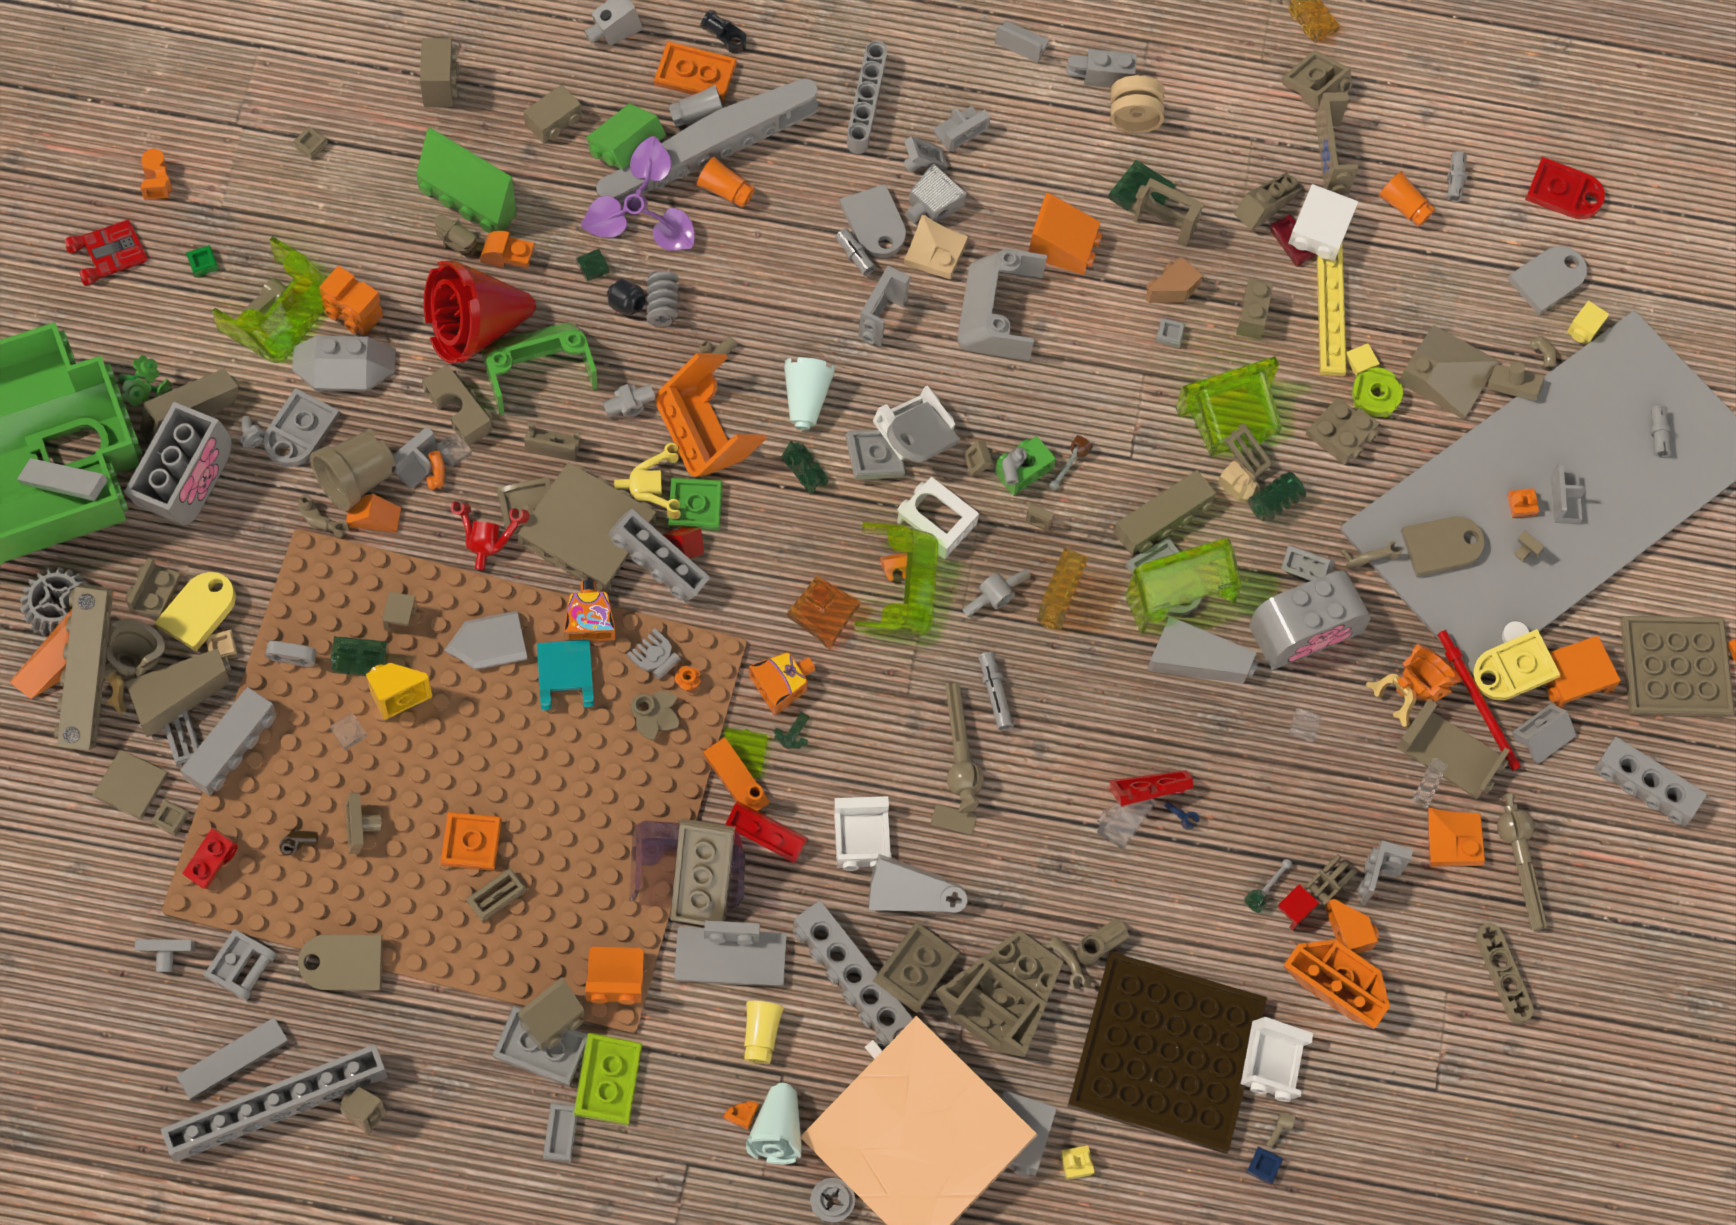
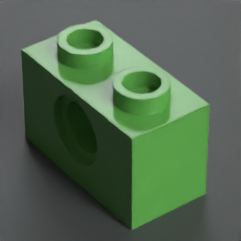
M1038 436L1030 441L1026 439L1017 446V448H1023L1026 451L1027 458L1024 462L1029 464L1027 467L1020 466L1017 469L1018 483L1014 485L1006 484L1002 462L1009 453L1003 454L997 460L995 475L1013 496L1054 468L1056 458Z

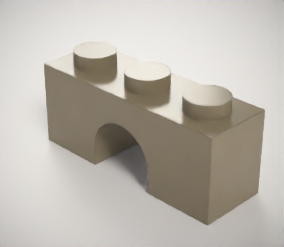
M447 364L422 380L423 390L438 410L449 404H455L462 408L459 413L451 417L452 429L465 446L469 447L492 432L491 421L493 418L485 407L481 408L477 403L478 398L473 390L465 388L463 378L457 370L452 371Z

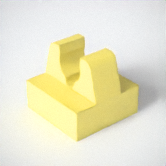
M1088 1145L1061 1150L1060 1154L1066 1180L1094 1174Z

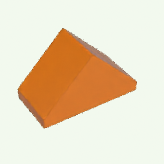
M375 494L361 497L360 502L348 510L346 522L348 527L397 533L401 507Z

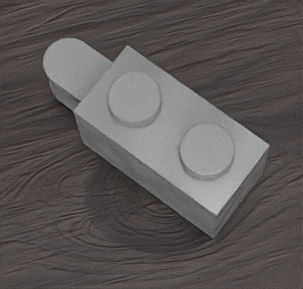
M1089 49L1087 56H1070L1066 71L1070 76L1085 78L1084 85L1111 88L1117 80L1136 75L1137 54Z

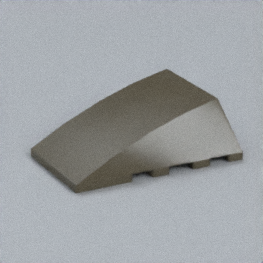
M1018 930L996 946L988 955L981 957L970 968L956 975L948 984L938 988L936 994L955 1022L996 1052L1025 1057L1064 961L1021 930Z

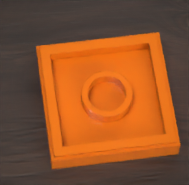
M448 812L440 862L441 866L495 871L502 817Z

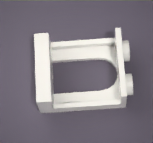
M928 385L924 387L920 396L892 409L887 404L879 407L873 419V423L900 460L905 459V457L892 447L887 436V429L896 417L928 402L952 430L956 425L952 415L944 409L938 396L931 391Z
M931 477L926 483L921 482L916 487L915 495L910 500L906 499L901 503L897 510L899 512L897 523L901 524L903 521H906L937 545V554L946 559L977 525L979 513ZM928 494L937 497L962 517L947 534L916 509Z

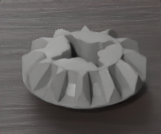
M826 1178L817 1183L812 1190L810 1197L812 1211L821 1221H827L832 1224L844 1221L853 1211L855 1205L854 1192L843 1180L839 1178ZM839 1191L837 1201L840 1205H833L832 1208L826 1210L828 1201L824 1196L832 1197L833 1194Z

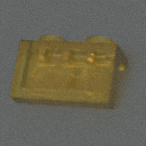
M1290 0L1288 9L1291 16L1298 20L1306 36H1310L1314 43L1339 31L1340 25L1321 0Z

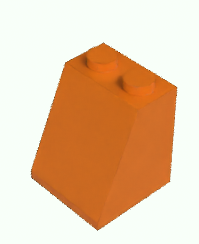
M1046 192L1032 233L1029 252L1047 255L1046 264L1084 275L1087 266L1092 267L1096 253L1092 252L1093 247H1099L1103 232H1099L1100 221Z

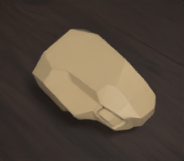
M1238 460L1232 461L1220 475L1218 481L1220 486L1238 501L1252 502L1261 494L1260 485L1255 480V476Z

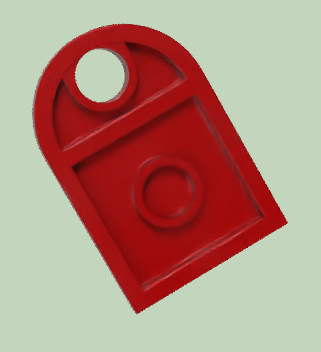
M1542 157L1525 200L1571 218L1587 219L1599 212L1605 199V192L1601 183L1592 175ZM1592 196L1596 199L1597 203H1588L1585 197Z

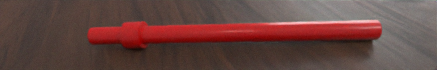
M1447 630L1439 632L1437 636L1446 650V658L1449 663H1453L1501 752L1504 748L1510 750L1505 757L1509 761L1510 769L1512 772L1518 770L1522 766L1462 659L1463 654L1459 647H1455Z

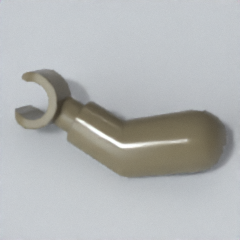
M302 495L298 499V509L310 526L325 531L332 530L336 538L343 536L342 531L339 529L349 530L347 522H333L332 519L322 516L310 496Z

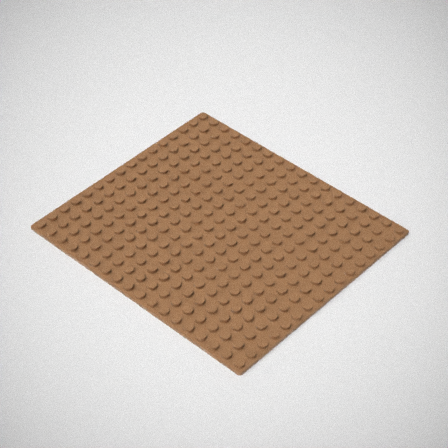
M296 529L293 532L235 698L236 701L248 687L274 705L276 718L269 728H264L259 734L257 744L252 749H247L243 754L240 765L235 770L231 769L225 777L226 781L221 789L214 791L211 796L204 792L202 793L164 901L162 912L168 917L231 933L235 929L248 937L301 950L310 939L319 935H383L382 971L523 1007L562 977L584 1009V1022L634 1034L639 1026L671 913L680 821L682 818L697 821L712 768L702 753L720 740L745 652L746 640L610 606L615 626V640L590 641L594 706H583L582 689L551 692L552 709L543 711L540 704L537 643L565 641L564 627L569 595L303 529ZM389 591L415 596L417 609L415 615H411L409 626L391 624L390 630H384L382 619ZM517 611L528 660L474 670L466 665L465 662L449 655L444 650L465 621ZM654 628L671 644V655L676 653L681 658V661L660 680L653 675V671L646 672L640 669L627 657L629 651L635 655L632 649L636 648L646 658V654L637 645L642 644L648 649L649 647L643 643V639H646L653 646H657L648 638V634L653 635L652 630ZM269 641H279L311 647L317 651L314 666L303 667L271 661L265 657L267 644ZM388 663L426 673L433 697L384 720L370 693L366 674L373 667ZM690 666V668L695 667L699 670L701 682L694 690L685 691L676 684L675 675L681 667ZM658 691L670 692L677 697L671 709L677 715L679 727L670 731L658 729L655 740L643 737L636 727L637 718L631 712L632 700L640 694L652 695ZM641 705L639 709L641 711H647L649 707L647 705ZM349 793H360L362 815L381 816V831H363L364 845L359 854H349L345 801ZM448 812L502 817L495 871L441 866L440 862ZM211 828H216L236 842L238 850L226 865H222L208 889H203L182 873ZM293 830L318 832L317 845L303 844L291 855L282 854L279 848L282 839ZM511 868L526 887L527 892L482 923L478 915L468 905L466 899ZM507 879L475 903L477 905L510 883L512 879ZM516 886V887H514L513 889H511L510 891H508L506 894H504L503 896H501L499 899H497L496 901H494L492 904H490L489 906H487L486 908H484V909L482 910V912H484L485 910H487L488 908H490L492 905H494L495 903H497L498 901H500L502 898H504L505 896H507L509 893H511L512 891H514V890H515L516 888H518V887ZM591 947L641 948L644 951L642 1003L631 1005L620 1004L619 1002L596 1004L586 1001L585 988L588 976L589 949Z

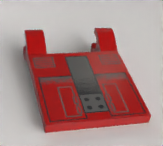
M129 219L81 236H69L65 239L66 250L69 254L76 253L83 247H86L95 268H85L80 271L81 282L84 286H89L102 277L148 262Z

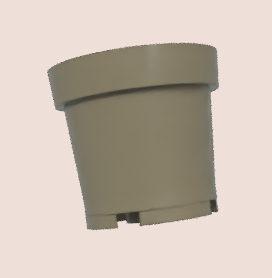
M367 429L331 448L325 446L312 452L310 455L311 467L318 483L328 498L343 511H348L358 504L364 494L396 473V470H392V467L396 464L390 449L383 439L379 442L374 437L377 433L372 429Z

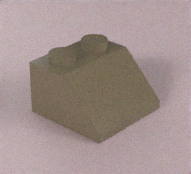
M562 977L518 1012L522 1029L541 1051L547 1047L549 1049L555 1047L562 1040L561 1036L568 1030L571 1032L576 1030L584 1022L583 1018L585 1017L583 1007Z

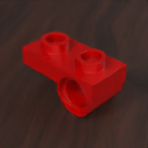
M211 828L182 874L201 888L208 889L222 865H226L238 850L237 843L216 828Z

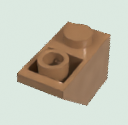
M1182 257L1175 263L1171 261L1164 268L1163 274L1159 278L1154 277L1148 283L1145 300L1148 303H1184L1200 287L1203 274Z

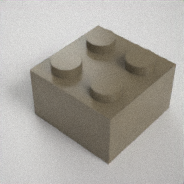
M422 38L420 85L424 107H453L454 97L458 98V83L456 82L457 76H459V62H457V48L452 47L451 38Z

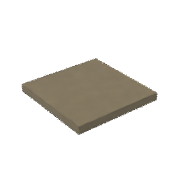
M1621 617L1620 624L1629 715L1733 717L1735 712L1724 618Z

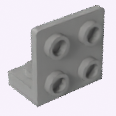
M1383 840L1378 848L1373 847L1370 856L1366 859L1364 866L1366 875L1364 880H1361L1357 893L1358 896H1361L1359 905L1365 906L1374 893L1380 870L1388 876H1400L1411 860L1412 849Z

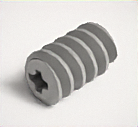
M654 271L647 276V322L653 326L667 327L673 323V319L678 317V311L676 310L678 308V302L676 301L678 293L676 291H678L677 282L679 281V276L672 272Z

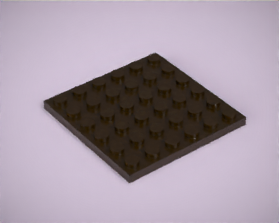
M1110 951L1067 1107L1228 1154L1245 1085L1241 1084L1252 1021L1263 1017L1267 997Z

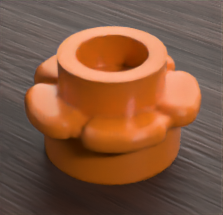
M683 666L676 673L675 682L685 691L694 690L700 685V672L695 667Z

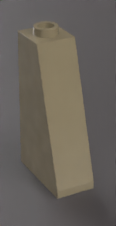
M223 368L144 402L140 433L150 445L173 402L208 416L216 414L236 401L239 388L237 380L234 376H230L226 369Z
M217 648L126 681L145 736H152L164 728L167 723L170 724L176 720L177 716L181 713L189 711L231 683L227 673L232 670L227 656L221 658Z

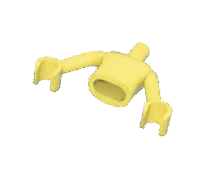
M668 443L665 446L664 452L636 466L631 472L629 479L614 480V487L617 490L630 489L631 495L635 500L652 502L667 508L669 518L678 519L681 513L679 510L673 509L680 508V502L677 499L667 501L658 497L662 496L661 470H647L665 459L670 463L678 461V454H676L678 446L675 443Z

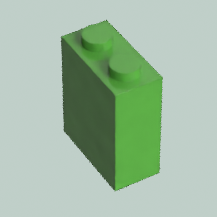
M629 103L589 134L586 140L590 146L588 148L589 152L595 159H601L608 165H613L623 170L630 164L634 151L643 141L652 136L657 137L660 141L666 136V133L657 115Z

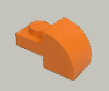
M493 231L487 235L480 256V262L502 268L505 267V264L528 269L535 248L534 242L512 238L507 231Z

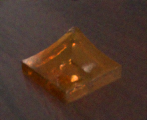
M816 576L787 612V618L804 628L830 650L846 624L860 607V601Z

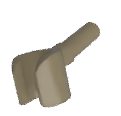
M1282 1113L1278 1117L1275 1130L1266 1144L1268 1147L1273 1148L1283 1128L1292 1130L1295 1121L1294 1115Z

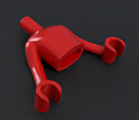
M454 501L451 504V511L462 518L466 534V548L472 553L477 554L474 568L476 570L485 571L487 556L498 553L506 545L518 525L526 523L530 518L529 512L525 509L521 510L520 517L518 516V509H511L509 516L512 521L498 539L500 525L473 521L472 527L469 518L471 506L463 502L462 509L460 510L461 505L459 502Z

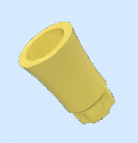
M748 1001L746 1002L747 1023L744 1060L756 1064H770L784 1007L770 1002Z

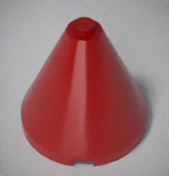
M454 260L438 262L440 266L431 269L426 280L423 301L425 324H432L435 337H430L429 339L438 356L447 363L467 361L532 317L536 310V301L528 292Z

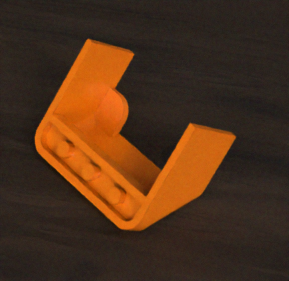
M696 353L656 395V406L673 442L678 446V452L688 473L694 477H703L742 462L767 439L765 434H736L727 440L710 405L709 400L714 397L717 391V381L713 372L727 359L726 354Z

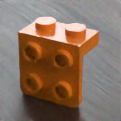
M591 947L589 949L588 976L585 988L586 1001L596 1004L619 1002L625 1005L642 1003L644 951L641 948Z

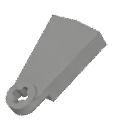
M878 854L870 882L869 910L957 913L962 911L967 905V894L962 886L944 880L943 876ZM953 892H957L961 900H956L955 904H950V900L946 897L952 896Z

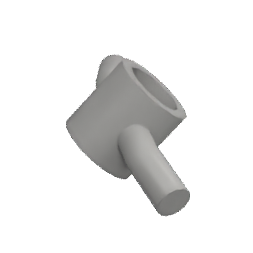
M1023 570L1006 580L1003 579L1000 573L990 576L979 587L982 595L963 608V612L969 618L987 603H990L994 609L1003 607L1015 595L1011 588L1030 579V572Z

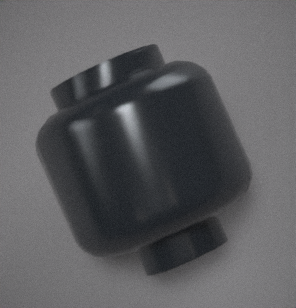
M621 279L608 288V304L613 310L628 316L642 310L645 304L643 289L639 285Z

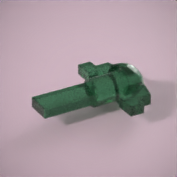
M800 712L786 735H782L783 730L775 728V740L786 749H800L802 745L807 746L808 740L800 738L799 741H796V738L808 721L809 715Z

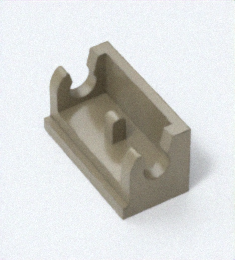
M529 423V433H526L524 438L525 451L576 462L581 443L580 433L574 432L573 436L535 427L534 423Z

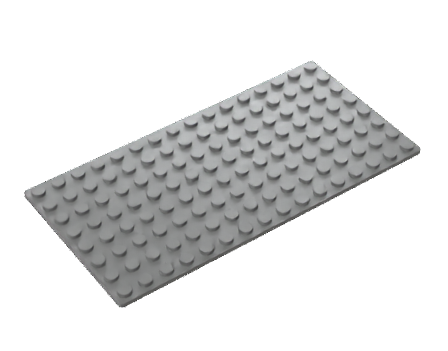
M1631 312L1545 375L1544 384L1537 401L1515 397L1344 523L1341 527V532L1361 554L1388 547L1391 541L1396 542L1391 550L1393 552L1403 550L1398 559L1391 560L1385 556L1369 563L1439 641L1440 639L1437 634L1447 630L1455 647H1459L1463 654L1462 659L1472 678H1474V667L1478 658L1484 652L1504 644L1502 632L1508 623L1514 621L1521 622L1526 625L1529 632L1536 629L1540 632L1736 482V415L1637 312ZM1656 405H1660L1661 410L1663 405L1667 407L1668 426L1671 427V434L1669 435L1671 455L1667 457H1661V452L1659 457L1654 455V437L1650 433V429L1653 427L1650 409ZM1558 464H1564V472L1579 473L1580 485L1585 487V491L1581 496L1582 521L1580 523H1555L1551 476ZM1534 488L1538 499V515L1512 518L1507 497L1508 492ZM1454 516L1468 518L1479 526L1484 535L1485 544L1480 557L1473 564L1416 577L1401 534L1403 527ZM1525 530L1544 546V552L1538 558L1530 554L1522 562L1515 556V553L1522 546L1518 543V537ZM1464 535V540L1467 543H1477L1473 535Z

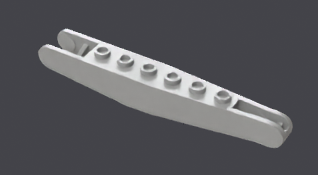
M803 78L719 109L661 144L671 157V170L661 181L650 179L642 194L653 189L663 188L669 182L704 168L714 156L721 160L814 115L818 110V101L815 98L818 91L816 83L811 79ZM629 164L623 170L619 169L599 180L596 187L598 198L610 196L622 204L628 195L636 194V190L641 187L645 178L634 177Z

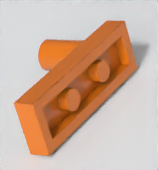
M725 737L703 751V756L735 802L739 801L758 812L770 804L762 787L757 784Z

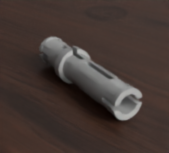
M985 652L978 656L984 675L982 682L983 685L987 686L997 729L999 731L1008 730L1014 726V723L1011 719L1001 682L1003 676L998 671L995 654L993 652Z

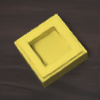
M1369 344L1346 352V359L1356 376L1367 372L1370 368H1378L1380 365Z

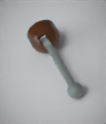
M1079 435L1074 438L1070 446L1073 455L1058 477L1050 482L1049 487L1051 490L1059 489L1060 481L1077 457L1082 458L1089 454L1093 448L1090 441Z

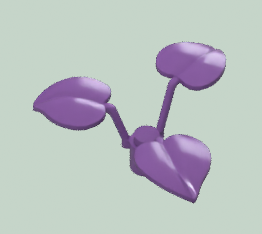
M652 136L643 141L632 155L630 161L632 175L636 178H645L641 187L636 190V194H630L626 197L623 210H621L620 202L613 197L602 196L596 199L590 205L581 223V227L584 230L600 237H616L627 228V220L623 214L627 212L631 214L645 213L660 221L653 228L654 240L660 247L672 251L691 249L693 247L695 231L689 216L680 209L670 208L662 217L647 209L648 201L642 195L650 179L661 181L671 170V157L657 137Z

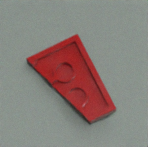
M1187 770L1109 780L1111 793L1122 807L1172 793H1183L1193 788V777Z

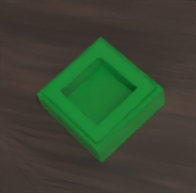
M210 245L186 252L194 277L219 270Z

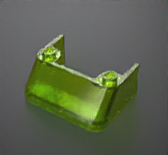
M272 236L270 244L274 260L283 264L285 272L293 278L265 315L258 310L248 309L243 311L235 320L217 308H214L212 313L218 331L272 363H280L287 359L294 350V346L299 344L324 312L319 286L326 278L304 254Z
M862 522L861 533L888 535V544L893 550L908 552L904 604L891 603L883 609L881 623L855 621L853 631L911 636L927 634L933 624L939 545L937 538L932 533L904 525Z
M1219 539L1144 563L1134 569L1125 598L1140 633L1145 632L1149 621L1157 623L1164 620L1171 607L1216 593L1219 598L1229 600L1231 604L1236 603L1242 585L1235 551L1230 539Z

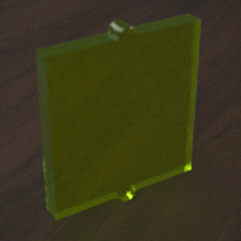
M725 728L723 738L725 737L752 777L760 779L768 735L749 732V729L743 731Z

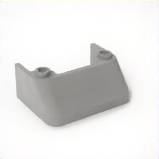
M1004 249L970 264L957 342L961 349L969 352L1030 361L1034 338L1010 335L1009 320L1003 315L992 314L999 272L1043 279L1047 255Z

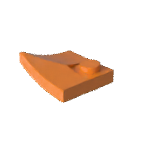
M1428 808L1430 866H1484L1485 858L1480 813L1453 812Z

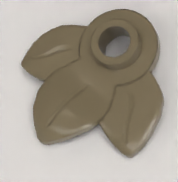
M658 691L652 695L640 694L634 697L631 702V712L637 718L636 727L643 737L655 740L658 729L670 731L679 727L677 715L671 709L677 697L667 691ZM641 705H647L649 709L647 711H641L639 707Z

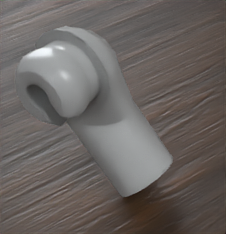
M1023 448L1012 450L1002 462L1007 485H1014L1019 482L1017 469L1027 458V453Z

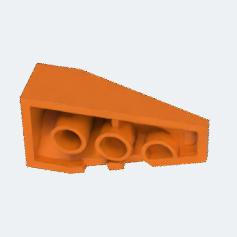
M72 609L10 681L13 686L30 699L60 682L61 673L66 669L67 659L63 658L65 644L69 642L66 624L68 617L72 616Z

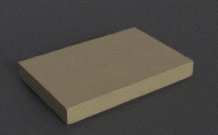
M915 922L878 972L873 982L918 1013L960 953L921 924Z

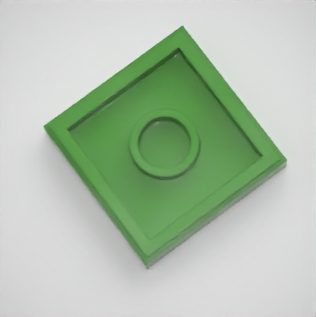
M671 478L670 500L677 499L680 502V508H674L673 510H679L681 515L678 519L669 518L668 528H701V530L720 531L723 480Z

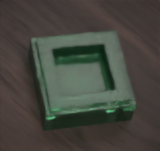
M599 249L576 258V262L587 282L610 273L609 267Z

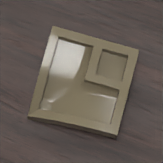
M549 477L520 482L497 489L505 530L512 521L509 516L511 509H518L519 517L522 509L527 510L531 516L551 487ZM520 523L513 534H518L525 523Z

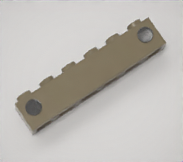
M81 584L75 586V589L70 593L69 605L73 606L72 616L68 617L66 624L69 642L65 644L63 658L67 659L66 669L62 671L60 684L64 686L63 696L59 697L57 705L58 712H61L60 723L56 724L54 737L58 739L57 746L88 751L96 747L113 588Z

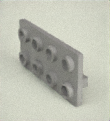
M705 920V928L679 927L677 932L674 979L675 981L782 987L784 984L786 934L759 932V923Z

